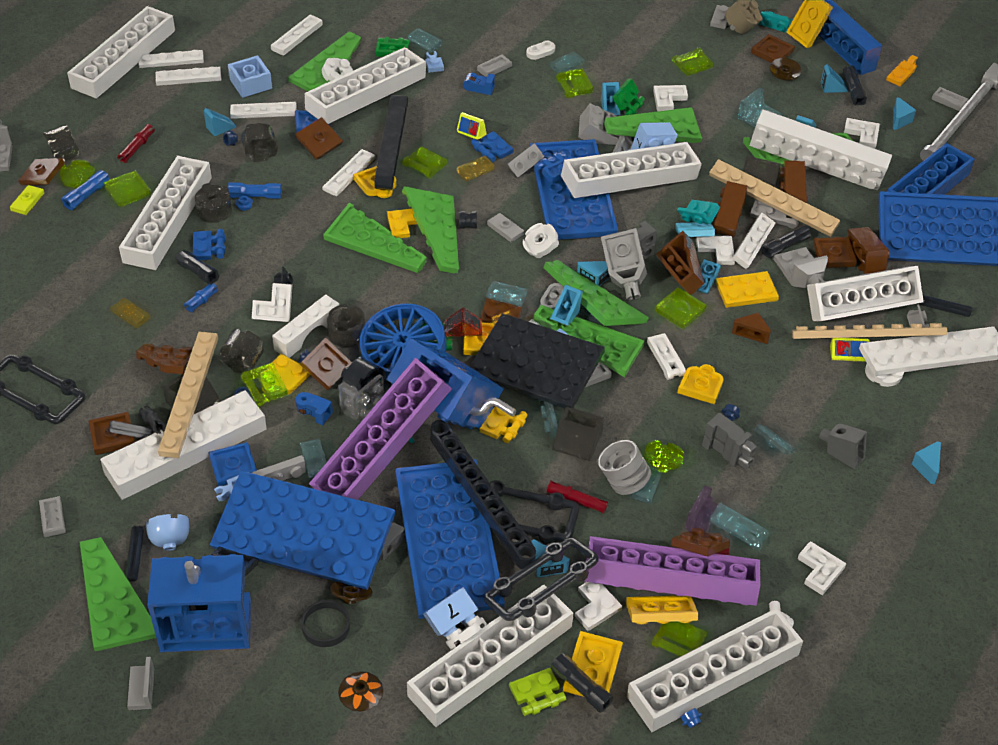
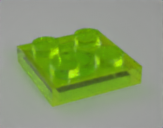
M136 170L104 182L105 189L119 207L151 195L149 187Z
M677 287L655 306V312L684 330L706 311L707 305Z

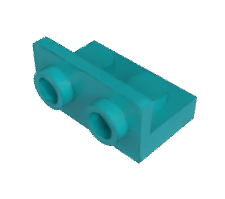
M762 11L760 13L762 20L758 24L787 33L793 19L773 12Z
M691 200L687 208L679 207L677 211L686 222L693 221L699 224H711L721 207L717 203Z

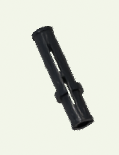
M144 406L145 409L141 407L139 414L144 423L150 425L157 434H161L160 430L164 432L166 425L160 420L157 412L149 406Z

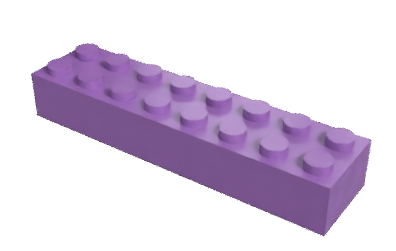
M415 358L309 484L316 490L358 500L452 388L425 364Z
M590 536L588 548L599 556V561L594 567L589 569L588 578L585 582L607 584L614 587H628L635 590H649L657 593H670L678 596L698 597L700 599H713L721 602L741 603L742 605H757L760 589V560L722 554H713L707 557L679 548Z

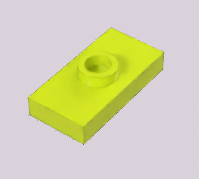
M28 185L12 203L10 210L27 215L43 196L44 189Z

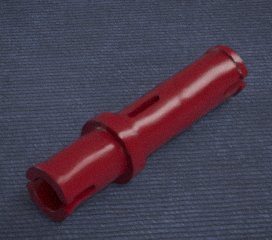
M146 124L140 132L135 134V138L117 156L118 159L122 157L119 161L127 163L142 144L147 143L148 138L155 132L154 128L150 131L153 127L152 125Z
M551 480L547 487V493H561L565 499L575 501L577 504L599 511L604 514L608 506V501L577 491L570 485L567 487Z

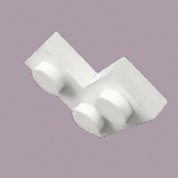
M686 85L654 86L653 89L657 111L674 110L673 101H683L688 98Z
M847 118L844 133L860 136V144L875 149L880 124Z
M732 236L696 237L697 252H715L716 263L719 265L735 264V261L732 259L734 256Z
M273 283L271 301L253 300L252 319L289 322L292 285Z
M811 541L798 556V560L814 569L806 578L804 584L821 595L827 591L846 566L845 562Z
M586 582L578 587V591L589 604L575 612V617L587 631L622 610V605L603 584Z

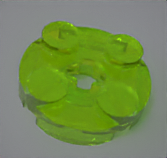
M85 160L71 161L70 165H63L59 172L63 185L71 188H78L95 174L94 167Z
M651 441L646 445L643 458L646 462L657 467L658 471L666 473L669 470L682 467L684 452L673 443L668 442L667 445L661 444V441Z

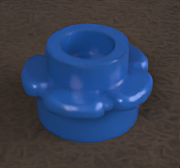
M241 196L236 200L235 204L238 209L246 211L251 208L253 200L247 196Z
M696 708L686 712L681 716L684 722L682 725H688L691 728L699 724L702 713H699Z

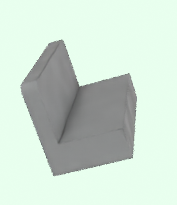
M146 657L145 666L130 667L128 710L152 709L154 666L151 657Z

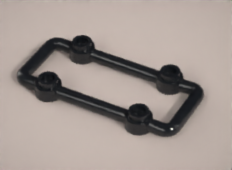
M8 355L0 361V371L13 362L17 365L19 371H30L61 388L62 394L76 396L61 413L54 416L50 413L48 406L45 404H32L7 390L5 383L0 380V396L34 413L35 419L39 421L47 420L54 424L61 423L85 400V393L77 388L76 383L72 379L61 380L33 365L32 359L26 355L20 357Z
M499 480L490 482L499 497L508 495L546 503L552 510H561L563 507L570 508L571 512L565 533L556 532L554 527L550 525H544L541 528L519 525L525 534L538 536L543 543H552L554 540L564 541L565 539L572 538L579 514V505L575 501L565 499L558 492L548 496L505 487L504 483Z
M568 538L561 543H552L546 547V553L509 578L501 577L494 582V588L485 593L484 602L506 621H514L522 615L527 618L532 617L536 613V605L573 580L578 582L585 581L588 578L589 569L598 563L599 556L576 538ZM570 546H573L589 558L585 562L572 564L570 567L571 572L534 597L522 598L517 604L518 608L512 612H508L493 599L497 595L501 597L509 596L512 593V585L548 561H561L564 556V550Z

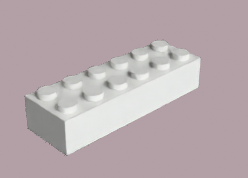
M918 266L897 268L807 285L813 321L830 320L923 302Z

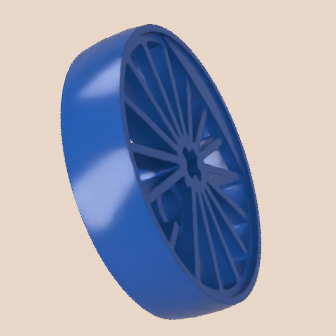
M397 304L384 308L374 314L362 329L360 335L362 358L384 369L386 381H388L389 374L410 338L446 352L447 340L442 322L434 312L416 304ZM409 318L403 331L402 319ZM399 319L400 332L392 321ZM414 319H419V320L411 327V325H412V323H413V320H414ZM425 322L427 323L426 326L420 328ZM389 323L394 332L384 327V325ZM377 330H380L381 332L385 333L386 335H384V334H378V333H375V332H376ZM371 339L380 340L377 342L369 343ZM437 339L438 344L425 341ZM377 349V351L367 354V350ZM378 357L380 358L378 363L372 361ZM391 363L389 369L383 367L385 364Z

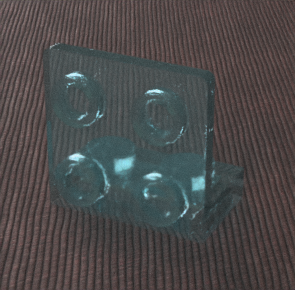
M759 87L740 102L738 118L756 127L762 110L783 116V114L763 104L765 90Z

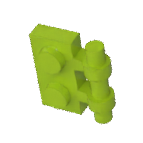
M551 668L509 683L517 704L520 705L525 702L528 704L521 707L524 716L529 714L536 715L540 713V710L550 706L554 708L559 706L560 702L566 700L564 692L553 693L559 690V684ZM540 696H546L545 699H542L540 701L535 700V698H538Z

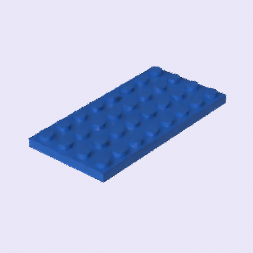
M596 139L535 143L546 159L551 158L555 153L565 152L566 157L571 156L572 158L599 155ZM533 165L545 225L550 224L554 227L558 234V240L602 237L618 233L609 193L574 198L563 178L552 183L542 174V169L538 171L535 165Z
M880 191L879 239L889 249L890 257L887 260L998 266V197Z
M446 463L396 468V481L418 618H425L423 614L462 587L478 608L477 611L491 610L484 602V595L494 588V582L500 577L490 526ZM497 595L493 598L503 608L505 607L504 597Z
M240 471L210 546L214 549L220 546L258 558V561L368 590L396 512L392 508Z

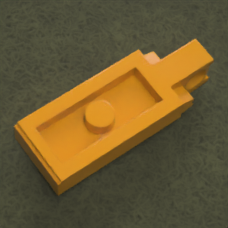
M912 55L908 61L903 60L887 76L886 80L901 86L915 72L917 67L915 64L918 57Z

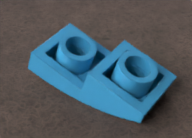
M704 259L700 267L704 285L697 291L708 294L718 276L721 265Z

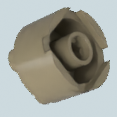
M737 0L725 13L729 25L733 24L734 30L740 34H745L762 20L758 3L755 0Z

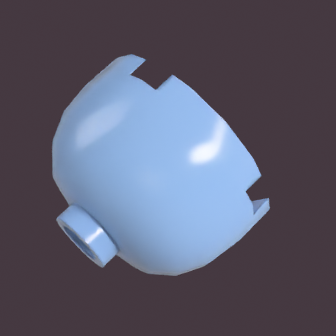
M171 514L150 518L149 523L146 522L148 538L157 547H163L165 551L175 550L176 546L181 545L187 539L189 534V518L181 514H177L178 518H171Z

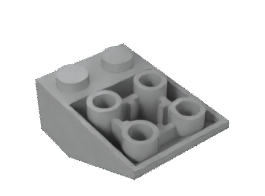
M590 103L580 115L579 138L583 140L596 139L598 144L616 145L621 135L607 134L604 121L606 118L617 116Z

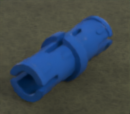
M214 283L212 285L208 284L201 291L195 292V296L184 303L185 309L192 313L202 303L205 304L213 294L218 292V288L214 289L217 286Z

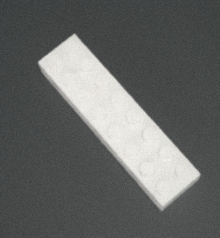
M149 6L144 8L67 73L71 89L97 99L139 63L144 54H149L175 31L173 15Z
M404 47L306 92L305 110L317 119L322 117L329 124L424 79L426 61Z
M762 110L749 145L791 161H805V166L874 190L879 189L892 157L891 154L766 110Z
M683 142L564 160L561 177L573 197L579 198L695 180L698 177L702 163L689 144Z
M181 156L175 158L119 246L122 263L152 270L158 268L212 178L209 162Z
M246 390L193 415L179 458L159 456L158 449L164 434L160 430L161 434L154 433L101 458L103 471L123 500L209 458L208 452L234 446L267 430L265 415Z
M542 585L527 597L532 598L547 587ZM553 594L536 605L537 610L532 617L527 618L522 615L514 621H506L500 616L476 634L407 682V696L430 722L437 727L572 627L573 612ZM517 604L507 611L512 612L513 610L518 608Z
M775 608L630 682L627 698L650 731L654 732L677 720L686 712L694 708L697 709L798 656L803 640L779 610Z

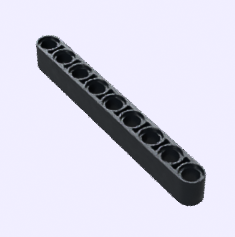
M391 95L375 173V189L393 190L394 176L396 174L407 113L408 96Z
M443 420L434 421L431 424L430 440L517 567L520 569L524 568L536 559V548L449 424Z

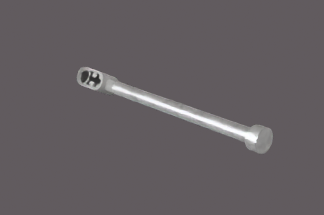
M993 63L985 72L981 81L982 85L931 145L925 146L920 152V157L923 161L949 140L991 88H998L997 63Z

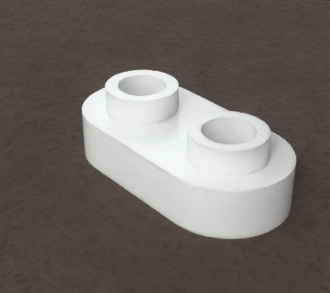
M544 41L527 48L526 55L534 60L548 56L555 52V44L551 41Z

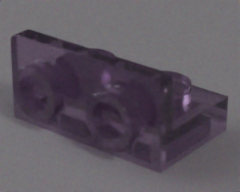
M706 485L703 487L688 513L685 529L690 531L692 528H701L706 533L720 510V505L714 503L713 497H711L712 488Z

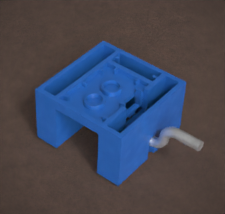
M412 338L408 341L387 378L393 385L411 362L417 358L452 388L434 410L438 413L437 417L441 420L449 421L462 427L466 426L469 429H473V427L480 429L493 406H496L512 417L516 414V409L498 399L504 388L447 352Z
M243 555L202 556V559H194L191 556L152 559L147 605L160 652L250 648L252 602L250 592H244L245 563Z

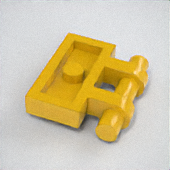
M495 406L480 427V432L495 439H498L502 434L504 435L503 441L509 443L511 439L517 436L518 429L525 424L527 413L521 411L519 415L512 417ZM509 422L512 423L511 427H506Z

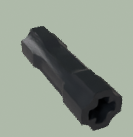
M846 66L843 69L842 76L849 88L851 100L854 105L866 104L867 96L858 79L857 70L854 66Z
M801 224L790 232L762 244V254L772 258L774 255L780 254L781 251L811 237L810 228L807 225Z
M187 250L177 254V264L192 271L204 282L212 285L218 281V270L212 266L201 262Z
M561 653L554 659L551 669L580 692L587 702L599 713L610 706L613 696L578 668L577 664L565 653Z

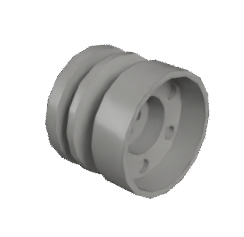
M620 440L612 443L603 450L598 459L600 469L607 477L613 490L618 494L627 495L637 492L650 479L651 469L633 441Z

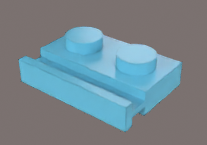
M697 222L675 224V230L678 234L684 231L689 237L715 236V229H713L712 224H699Z

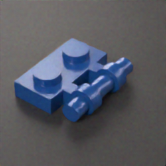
M494 131L480 138V141L476 139L471 141L474 149L477 152L480 151L482 156L490 162L496 160L495 156L502 159L512 154L514 150Z
M565 152L555 153L551 158L540 160V163L536 164L535 168L538 171L542 169V174L553 183L562 179L561 173L564 160L573 158L571 156L566 157Z
M218 229L217 234L213 236L211 231L193 232V255L198 260H212V254H217V258L222 259L226 252V246L224 245L226 235L224 230Z

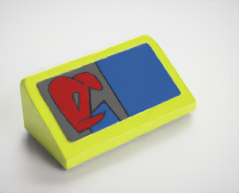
M463 112L460 114L457 127L458 133L474 139H480L487 135L483 119Z
M832 338L830 344L832 360L866 361L859 347L861 343L870 341L869 339Z

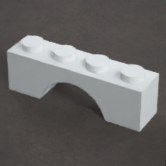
M324 295L272 335L274 350L290 358L302 348L306 336L315 327L323 325L328 328L340 318L339 303Z

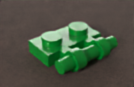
M390 37L378 38L375 54L378 57H384L404 47L409 50L410 40L401 37L399 39H392Z
M632 78L627 79L612 97L619 110H625V115L636 114L637 109L641 108L645 101L643 96L637 97L639 90Z

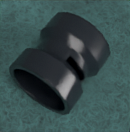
M459 211V228H466V226L477 228V211H471L468 214L465 211Z

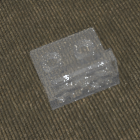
M380 374L359 391L346 382L338 386L340 411L356 422L365 418L384 396L383 376Z

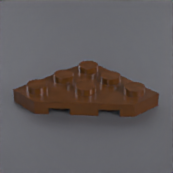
M143 344L136 351V358L139 360L146 359V364L152 367L159 366L160 371L164 373L184 374L192 348L181 347L178 349L173 348L171 345L154 347V344Z

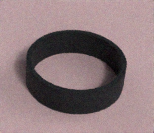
M322 600L313 603L302 615L303 635L308 642L318 647H332L341 643L350 631V617L347 609L342 604L332 600ZM319 609H335L346 617L347 625L338 636L330 639H318L306 631L305 622L307 618Z

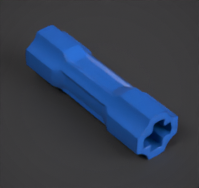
M99 170L84 184L63 196L61 201L67 209L72 211L91 194L109 184L111 180L105 171Z
M267 183L265 185L228 184L229 198L249 196L281 199L282 195L281 184Z

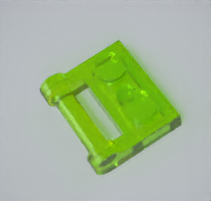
M700 47L692 52L672 57V62L686 76L713 68L714 63L703 53Z
M583 68L560 72L556 75V80L563 87L567 99L577 95L593 93V86ZM566 79L570 80L574 88L569 87Z
M421 146L410 156H405L402 164L420 171L430 179L448 164V160Z
M274 363L241 374L243 383H246L253 401L258 407L263 406L265 402L288 395L287 388ZM254 378H258L265 393H259L253 381Z
M670 621L661 625L652 640L651 646L656 648L659 646L681 657L701 647L708 632L689 623ZM663 637H666L685 647L690 648V650L688 651L669 641H666L663 639Z

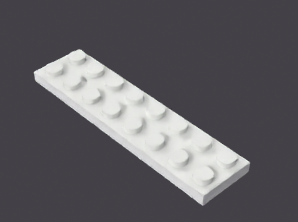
M995 327L947 332V335L915 336L861 343L859 350L873 375L878 376L998 360V332Z

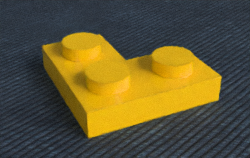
M413 209L387 212L390 231L395 238L410 237L408 225L417 224L413 216Z

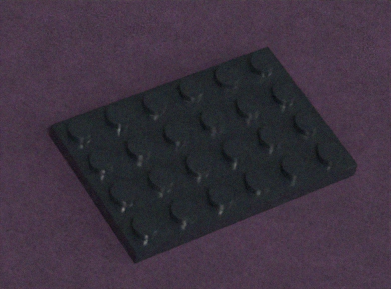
M502 313L469 367L499 386L572 411L605 353V347Z

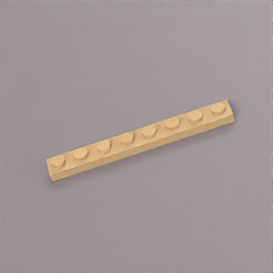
M719 159L709 172V176L725 184L727 181L748 185L747 195L830 237L840 224L839 219Z
M913 323L911 327H903V324H891L890 328H884V324H874L872 328H865V325H853V328L846 329V325H835L834 329H827V326H815V329H808V326H797L796 330H792L793 339L947 335V327L942 326V323H930V327H922L921 323Z
M198 332L158 449L159 456L180 457L218 341V334Z

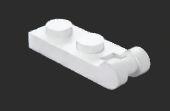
M666 334L648 337L647 344L661 366L666 379L670 380L678 375L679 377L684 376L686 372L685 367Z

